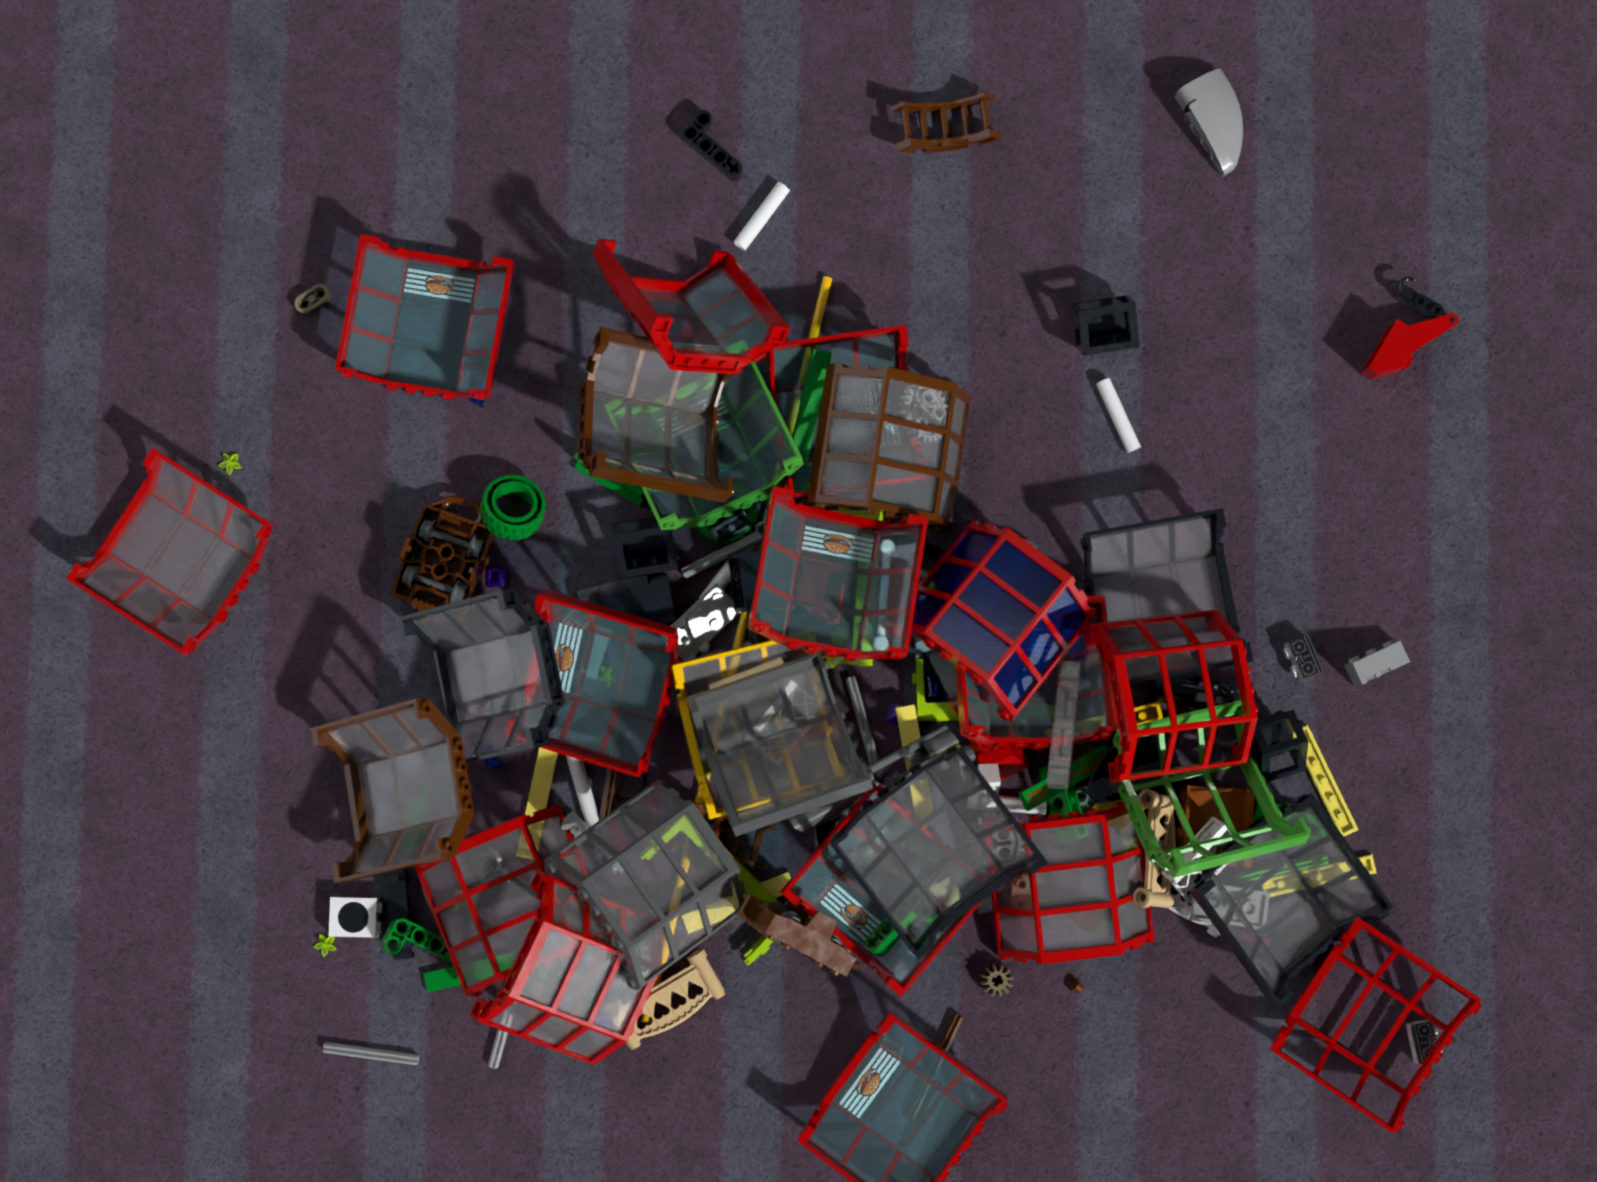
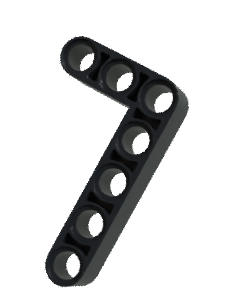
M405 869L379 874V883H386L389 925L396 918H404L411 921V913L408 911L410 900L406 889L408 888L407 874L405 875ZM399 922L396 926L399 933L404 930L402 922ZM391 939V947L393 950L395 947V942ZM405 941L401 950L396 954H392L393 960L414 958V952H412V946L414 945Z

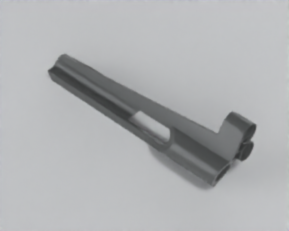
M944 725L867 766V769L871 768L874 773L903 756L910 759L912 767L917 763L922 764L939 755L952 745L956 746L959 744L961 746V744L948 727ZM969 745L962 747L971 761H975L976 756ZM957 754L948 762L944 760L930 767L935 774L951 767L956 779L961 784L976 776L960 754ZM907 770L883 784L876 780H873L872 783L877 786L880 783L884 787L890 788L894 785L893 781L901 775L906 776L910 771ZM924 771L916 778H914L912 781H910L908 784H906L904 787L909 786L929 776ZM865 792L790 817L788 820L793 828L801 832H807L848 813ZM873 793L869 799L874 800L878 796Z

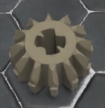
M992 964L993 971L986 967L985 970L989 974L982 973L981 977L987 980L981 981L980 984L987 985L984 988L985 992L991 989V996H994L997 991L998 996L1002 997L1001 990L1009 993L1008 989L1005 988L1006 985L1013 987L1012 983L1007 982V980H1012L1013 976H1006L1010 972L1009 968L1002 972L1003 964L999 965L998 970L996 965ZM997 975H1000L1001 977L999 978L1002 980V982L997 983V985H993L995 982L992 981V978H996Z

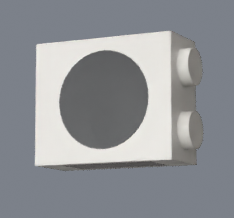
M330 897L329 936L378 937L379 933H382V921H379V914L383 912V902H380V898Z

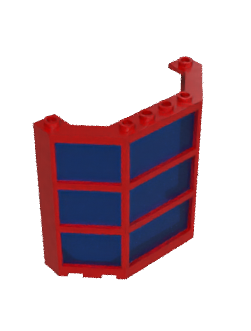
M972 520L918 585L911 636L922 639L927 647L937 650L944 660H950L960 672H966L971 676L973 682L983 685L998 704L996 709L998 716L1012 723L1082 635L1083 628L1090 625L1094 620L1097 611L1094 607H1090L1087 604V596L1082 589L1076 588L1074 585L1076 580L1070 573L1009 528L1004 527L1002 530H999L996 525L985 523L983 526L977 520ZM908 598L899 609L907 608ZM892 616L888 621L886 628L892 636L902 639L905 616Z

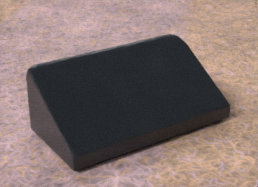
M741 508L735 511L732 516L722 517L708 527L720 545L748 529L752 524L745 511Z

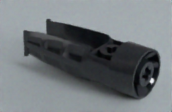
M1167 668L1168 672L1176 671L1175 669ZM1181 675L1169 677L1173 700L1185 702L1188 707L1208 708L1202 676L1195 675V678ZM1209 678L1215 706L1241 700L1237 685ZM1162 679L1151 680L1148 700L1167 704Z

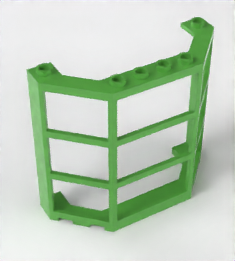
M1241 700L1215 706L1217 719L1232 715L1234 717L1244 716ZM1208 708L1176 715L1178 724L1210 720ZM1169 717L1138 724L1137 726L1138 730L1170 726L1171 724ZM1245 722L1235 724L1237 744H1240ZM1198 728L1196 731L1199 761L1201 764L1205 740L1203 728ZM1117 729L1113 738V746L1117 748L1118 754H1121L1122 746L1119 745L1120 733L1119 729ZM1164 733L1157 734L1161 769L1163 768L1166 754ZM1249 752L1247 763L1236 766L1186 772L1172 776L1165 775L1161 776L1162 778L1135 785H1132L1131 781H1123L1118 785L1119 794L1148 860L1152 863L1157 862L1158 867L1164 871H1171L1173 877L1306 843L1311 835L1310 828L1305 823L1303 817L1299 818L1295 825L1282 819V813L1277 808L1273 794L1269 791L1265 777L1261 775L1258 763L1253 758L1251 752ZM1241 766L1268 825L1236 832L1209 773ZM1202 775L1229 835L1197 842L1171 783ZM1164 785L1190 845L1166 851L1161 850L1136 795V791ZM1272 830L1284 837L1257 845L1244 839V837ZM1232 840L1245 847L1218 855L1205 849V847ZM1195 850L1206 858L1185 862L1181 853Z

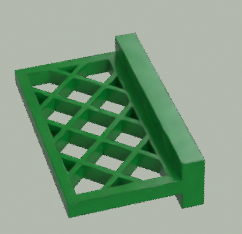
M576 452L574 456L577 461L574 467L575 470L641 507L646 498L641 486L590 477L589 470L583 467V461L578 459V453Z

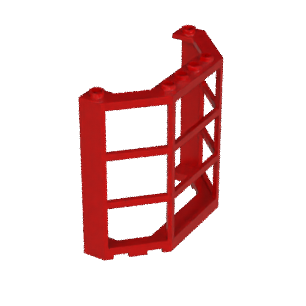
M1217 609L1096 623L1083 628L1086 647H1101L1104 651L1103 656L1107 663L1120 733L1119 745L1122 746L1121 754H1117L1116 761L1108 763L1111 783L1247 763L1258 719V708L1254 701V688L1250 681V668L1247 665L1246 648L1243 645V640ZM1206 617L1208 632L1219 630L1226 640L1201 643L1183 620ZM1175 621L1193 644L1162 648L1145 624ZM1137 626L1154 649L1122 652L1105 629ZM1230 646L1244 716L1217 719L1204 649ZM1197 650L1210 720L1178 724L1165 654ZM1157 655L1171 725L1138 730L1125 659ZM1245 722L1240 744L1231 746L1233 759L1209 763L1217 726ZM1209 727L1201 764L1170 768L1178 731ZM1170 732L1163 768L1131 773L1138 737Z
M1356 917L1348 930L1346 929L1338 941L1341 944H1336L1332 947L1285 1018L1286 1027L1283 1025L1280 1027L1269 1049L1394 1134L1395 1131L1399 1132L1405 1123L1402 1121L1404 1119L1402 1115L1412 1095L1416 1096L1422 1087L1420 1083L1423 1079L1427 1080L1433 1070L1430 1068L1433 1063H1438L1442 1058L1443 1053L1441 1051L1445 1046L1448 1047L1454 1039L1452 1035L1467 1016L1476 1015L1482 1007L1479 1003L1482 999ZM1362 928L1394 949L1374 975H1371L1341 955ZM1399 953L1431 973L1430 977L1411 1000L1379 980L1380 976ZM1339 960L1369 980V982L1330 1039L1299 1017L1336 961ZM1437 978L1469 999L1448 1025L1416 1005ZM1375 984L1406 1006L1369 1063L1366 1064L1336 1042ZM1412 1009L1442 1029L1443 1032L1406 1088L1403 1089L1373 1067ZM1295 1024H1298L1327 1044L1313 1072L1281 1051ZM1332 1049L1364 1069L1351 1097H1348L1318 1076ZM1369 1074L1401 1094L1388 1123L1356 1102Z

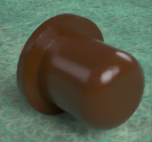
M1074 978L1069 984L1068 989L1081 993L1084 987L1077 978Z

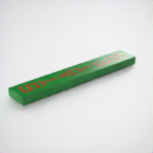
M1101 745L1018 793L1026 811L1032 810L1092 775L1097 763L1108 750L1106 745Z

